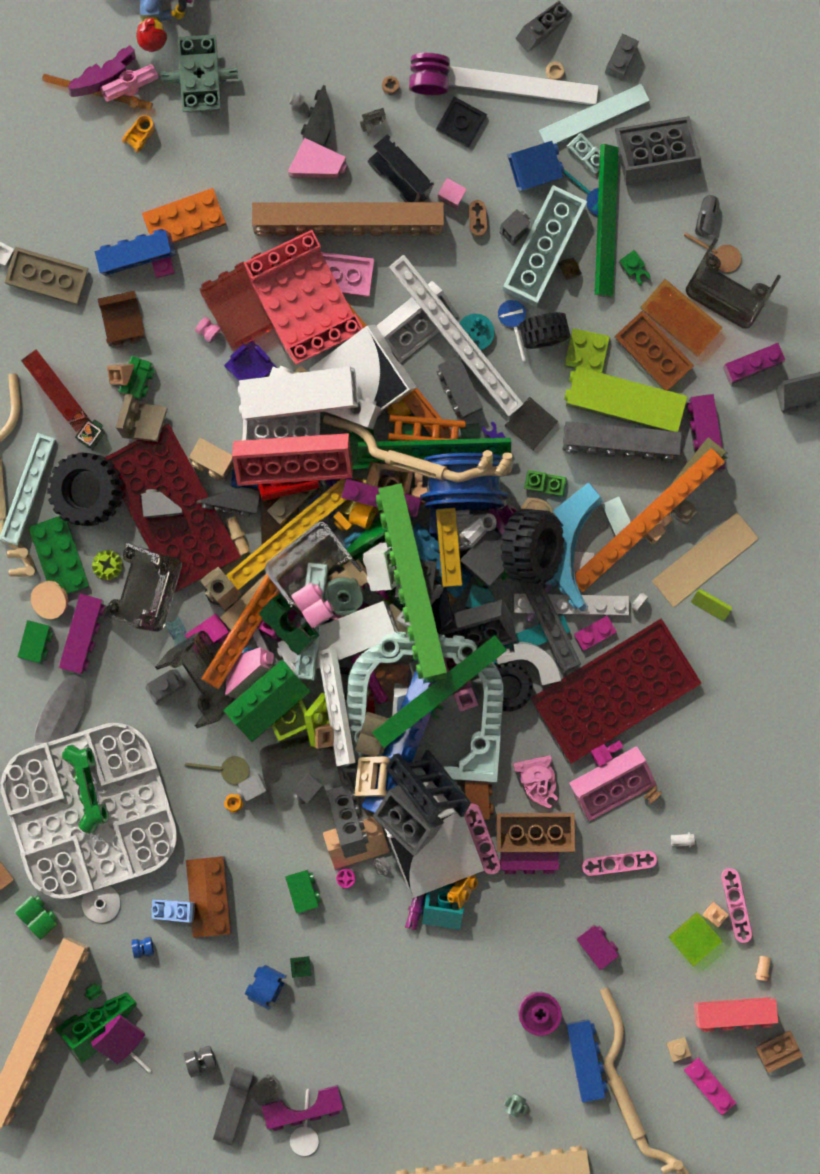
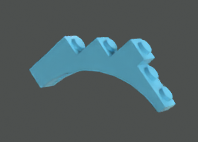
M587 483L553 510L561 523L560 527L563 528L564 553L562 554V562L558 566L557 573L546 583H550L554 587L557 585L564 595L567 593L571 598L568 601L575 610L578 608L582 612L588 608V605L583 599L576 582L574 570L575 548L584 523L604 501L590 483Z

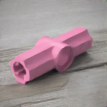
M150 64L135 72L126 70L120 74L119 79L100 87L104 99L109 102L124 94L128 96L138 93L139 87L159 78L155 67Z

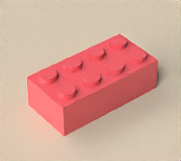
M772 997L694 1003L696 1027L703 1030V1032L715 1031L716 1027H720L722 1030H734V1026H740L742 1029H752L754 1025L758 1024L762 1028L773 1027V1023H778L776 999Z

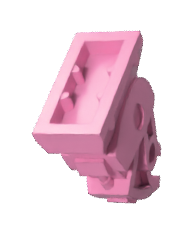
M551 755L513 763L514 770L521 772L520 780L530 799L542 806L551 808L552 805L547 803V799L549 797H553L555 801L558 799L553 794L556 789L554 770L550 766L552 762ZM548 782L551 783V787L549 790L547 789Z

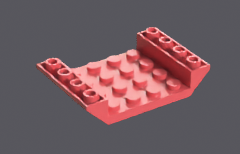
M313 230L244 262L251 284L281 343L295 365L350 339L363 329L357 315H353L320 251L321 246Z

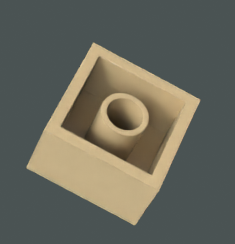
M199 438L189 456L192 467L201 472L203 470L208 471L209 476L217 481L220 479L225 481L234 466L231 454L202 438Z

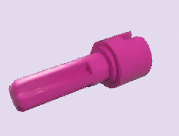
M361 653L350 659L353 665L362 655ZM373 671L370 674L368 685L376 701L381 704L387 701L388 698Z

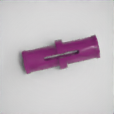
M427 893L420 895L419 899V896L412 899V904L408 907L409 915L405 928H410L412 924L411 929L417 930L420 914H423L422 906Z

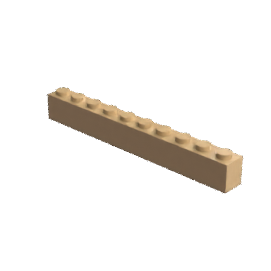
M578 1145L570 1147V1150L563 1151L562 1148L551 1149V1153L543 1154V1151L531 1152L532 1155L524 1156V1153L513 1154L512 1158L505 1159L504 1156L493 1157V1161L485 1162V1159L473 1160L474 1163L466 1164V1161L455 1162L454 1166L447 1167L446 1164L435 1165V1169L427 1170V1167H418L413 1172H408V1169L397 1170L396 1174H590L587 1150Z

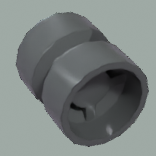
M210 1045L200 1048L199 1052L193 1050L184 1053L185 1063L191 1078L201 1075L202 1071L208 1073L217 1070L215 1056Z

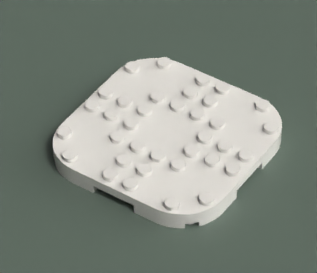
M107 723L25 749L8 762L2 774L1 793L21 852L20 855L26 874L36 889L50 897L59 899L72 898L150 873L165 864L175 849L177 829L153 751L145 736L129 725ZM68 745H74L79 749L90 747L95 757L96 766L90 767L98 804L106 803L109 817L107 823L99 824L95 832L91 834L83 832L78 826L85 810L80 801L79 786L75 781V768L62 759V752Z

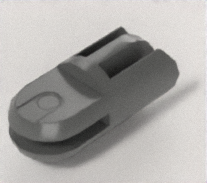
M707 195L701 203L695 228V234L698 236L714 234L720 205L719 199L716 196Z

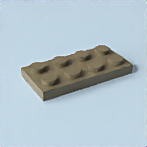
M15 247L4 283L78 305L89 268Z

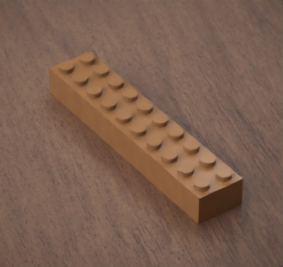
M444 202L252 203V227L254 233H257L258 236H268L269 233H276L277 236H287L288 233H295L296 236H300L310 230H313L315 236H325L326 233H333L334 236H344L345 233H352L353 236H363L364 233H371L372 236H382L383 233H390L391 236H401L402 233H409L410 236H420L421 233H428L429 236H439V233H443Z

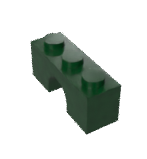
M280 593L271 598L258 614L276 632V635L285 641L290 650L299 655L306 651L320 635L314 628H311L307 621L298 627H294L289 622L288 615L293 606Z

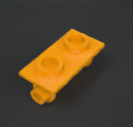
M474 874L456 881L455 886L447 894V900L451 903L457 902L459 909H461L464 903L469 900L472 891L477 888L478 879Z

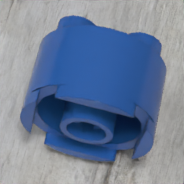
M264 965L257 968L254 974L256 979L252 985L249 984L245 995L248 996L247 999L270 1010L271 1006L269 1004L271 1001L275 1003L284 986L282 979H286L287 975Z

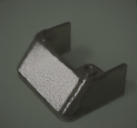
M715 238L686 287V294L691 299L739 327L750 328L781 276L777 275L771 287L763 283H757L751 290L718 272L721 266L720 259L711 253L718 241Z
M318 522L269 560L265 566V571L290 606L302 618H304V615L291 595L303 588L300 582L307 577L308 563L323 564L328 559H331L334 564L343 565L350 560L359 572L363 571L352 554L324 522Z
M205 631L197 632L171 648L155 666L156 670L167 666L177 668L183 665L201 692L197 705L203 715L194 725L196 729L220 721L225 714L223 710L236 700L225 695L226 678L219 690L201 679L219 651Z
M307 735L263 747L260 750L259 758L270 804H275L271 784L281 779V765L318 756L320 764L324 768L337 767L341 785H346L342 767L336 764L334 746L319 749L312 747Z

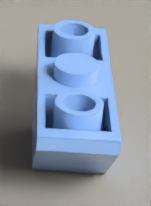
M152 899L151 919L194 922L195 902Z

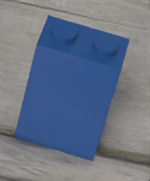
M548 141L507 154L518 191L563 177L562 173H565L562 162H559L557 158L559 150L556 143L553 144V141Z

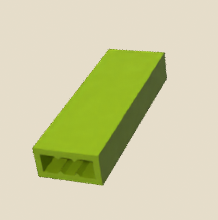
M576 367L575 371L571 370L568 381L572 382L571 388L566 389L564 400L567 401L566 406L654 430L678 432L687 396L581 367Z

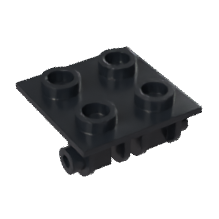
M446 587L443 588L440 597L435 599L431 605L438 634L453 620Z

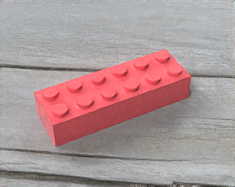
M349 433L233 442L232 458L238 486L352 478L353 460Z

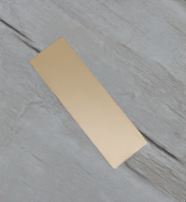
M736 512L654 578L652 582L672 607H675L758 540V537L739 513Z

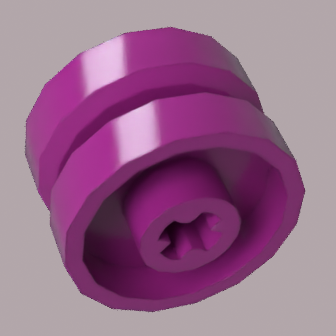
M542 991L532 992L525 996L520 1002L518 1009L519 1020L524 1029L530 1034L537 1036L548 1035L555 1031L562 1017L561 1007L557 1000L549 993ZM539 1009L543 1011V1015L541 1017H538L536 1015V1012H538Z

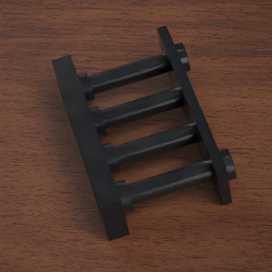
M429 749L425 751L420 761L406 762L400 753L393 754L386 767L387 771L427 822H433L440 810L452 808L460 817H464L471 804L470 800ZM422 768L426 774L417 776L413 769ZM433 782L437 788L427 789L423 783ZM443 795L447 801L437 802L433 796Z

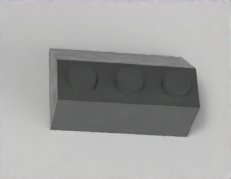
M399 785L388 791L373 815L413 856L417 855L436 836L444 824V821L438 816L433 822H427Z

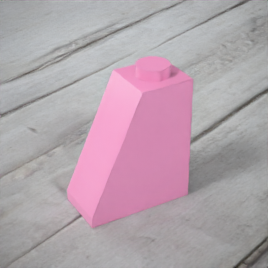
M304 138L288 174L290 177L338 178L340 173L344 174L348 164H346L345 156Z
M260 647L240 654L226 677L225 695L234 699L242 695L273 668L274 653Z

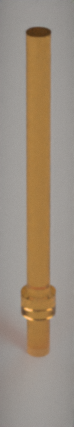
M43 74L42 81L67 88L71 82L70 80L48 74ZM101 91L92 93V95L103 97ZM122 95L113 99L114 101L128 104L129 107L133 108L140 107L151 110L153 103L140 100L136 96Z

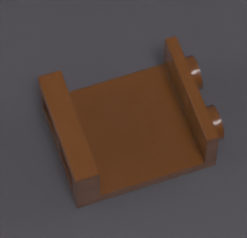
M135 291L97 299L101 309L108 346L113 348L121 347L125 342L131 341L134 344L142 342V339L146 338Z

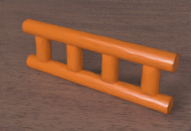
M390 414L389 422H395L394 434L388 433V441L447 440L448 438H439L440 426L451 427V439H458L459 428L465 429V421ZM402 423L414 424L413 435L402 434ZM421 425L433 426L432 437L421 436Z

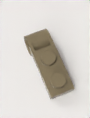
M318 483L319 488L282 496L267 512L282 526L309 498L317 495L322 486Z

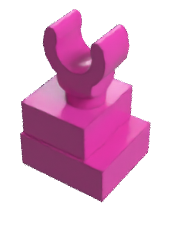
M620 740L607 748L603 744L592 750L590 754L599 767L612 759L610 754L623 748Z

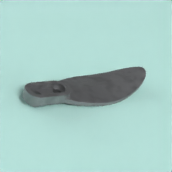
M72 675L65 679L49 698L35 729L34 746L74 733L82 716L86 697L85 683L79 675Z

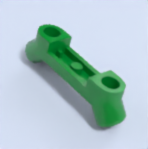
M68 745L62 752V759L75 768V781L79 786V797L85 810L78 826L83 832L91 834L95 832L99 824L107 823L109 817L106 803L98 804L90 767L96 766L95 757L90 747L79 749L74 745Z

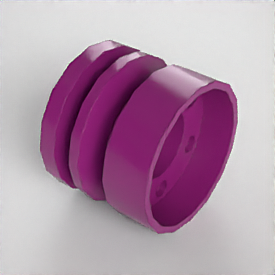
M417 53L412 55L410 70L414 74L410 75L409 90L421 95L446 94L449 89V77L445 75L450 71L448 67L450 65V58L437 53Z

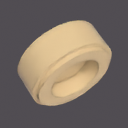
M551 62L546 67V77L552 80H561L565 69L560 62Z

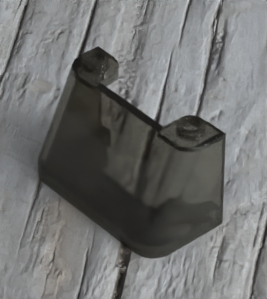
M126 543L123 550V559L131 563L121 599L110 601L105 616L136 629L159 632L166 623L182 567L181 560L145 547Z

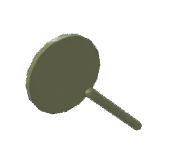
M238 756L227 758L221 767L194 763L184 764L186 767L220 770L223 779L233 785L243 782L249 775L248 763Z

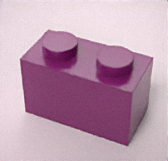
M593 924L575 939L601 970L619 956L616 953L619 949L613 941L608 942L604 936L607 934L600 925L596 927Z

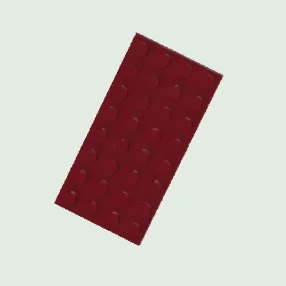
M169 423L162 427L157 442L136 440L106 456V460L114 463V468L118 469L121 473L119 478L124 482V485L121 486V491H124L122 499L174 594L204 578L217 567L221 569L241 558L215 508L213 507V510L204 509L201 504H197L198 500L208 498V495ZM157 489V492L163 493L183 510V515L145 519L143 516L141 494L146 493V490Z
M661 618L530 699L566 758L572 764L702 683Z

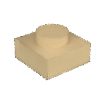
M685 1037L666 1043L672 1062L691 1056Z

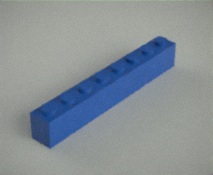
M415 671L400 709L436 681L423 684V680L418 679L417 671ZM432 710L388 744L384 749L382 757L392 758L393 754L400 753L406 762H412ZM378 764L375 789H378L380 764ZM387 771L386 791L388 793L398 783ZM365 797L362 807L375 813L384 797Z

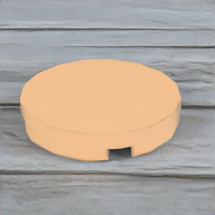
M44 581L33 589L31 604L35 612L41 617L54 619L62 615L67 609L68 596L65 589L61 588L58 583Z

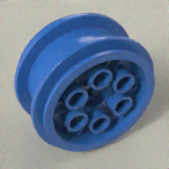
M483 453L439 454L428 456L424 460L445 466L450 471L461 473L477 468ZM493 454L492 466H498L503 456ZM500 476L477 477L459 483L428 477L429 492L420 495V499L427 502L425 503V508L427 509L455 508L456 511L489 510L493 507L501 508L504 507L502 500L509 498L508 493L500 491Z

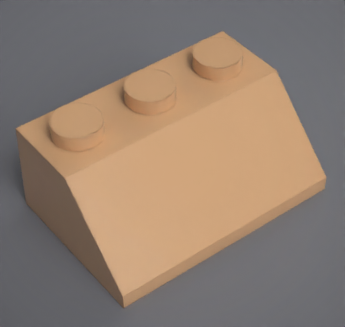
M374 817L363 820L365 829L362 830V833L366 832L369 843L365 844L367 852L352 857H344L336 828L323 832L334 869L390 852L382 825Z

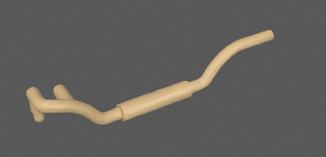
M8 374L11 412L7 423L0 430V443L12 432L19 419L20 393L18 374ZM0 458L1 535L7 518L2 459ZM4 542L14 549L7 551V557L22 558L25 567L10 569L9 576L33 577L35 575V565L28 550L20 542L18 546Z
M328 414L323 419L324 424L348 430L361 436L368 446L369 453L373 457L385 461L386 464L441 481L446 479L459 483L483 476H506L512 471L513 456L511 453H504L499 465L492 466L493 453L490 450H486L483 452V457L477 468L457 473L436 463L392 450L387 452L378 449L373 435L365 427L357 423Z
M603 988L599 991L614 1025V1039L605 1057L604 1066L609 1077V1086L631 1137L636 1140L643 1155L668 1164L661 1168L663 1174L676 1171L678 1174H689L682 1161L666 1152L650 1148L644 1136L646 1132L623 1079L621 1076H618L614 1067V1061L622 1046L624 1028L621 1015L609 988Z

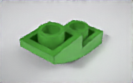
M527 470L524 489L564 497L567 478L550 475L545 472Z

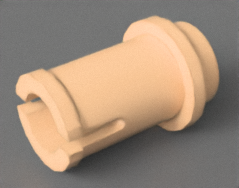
M759 956L757 973H755L756 979L767 981L770 978L768 973L771 958Z

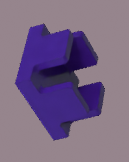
M252 340L247 345L243 344L230 356L231 359L224 365L238 382L240 380L269 377L272 368H277L270 357Z

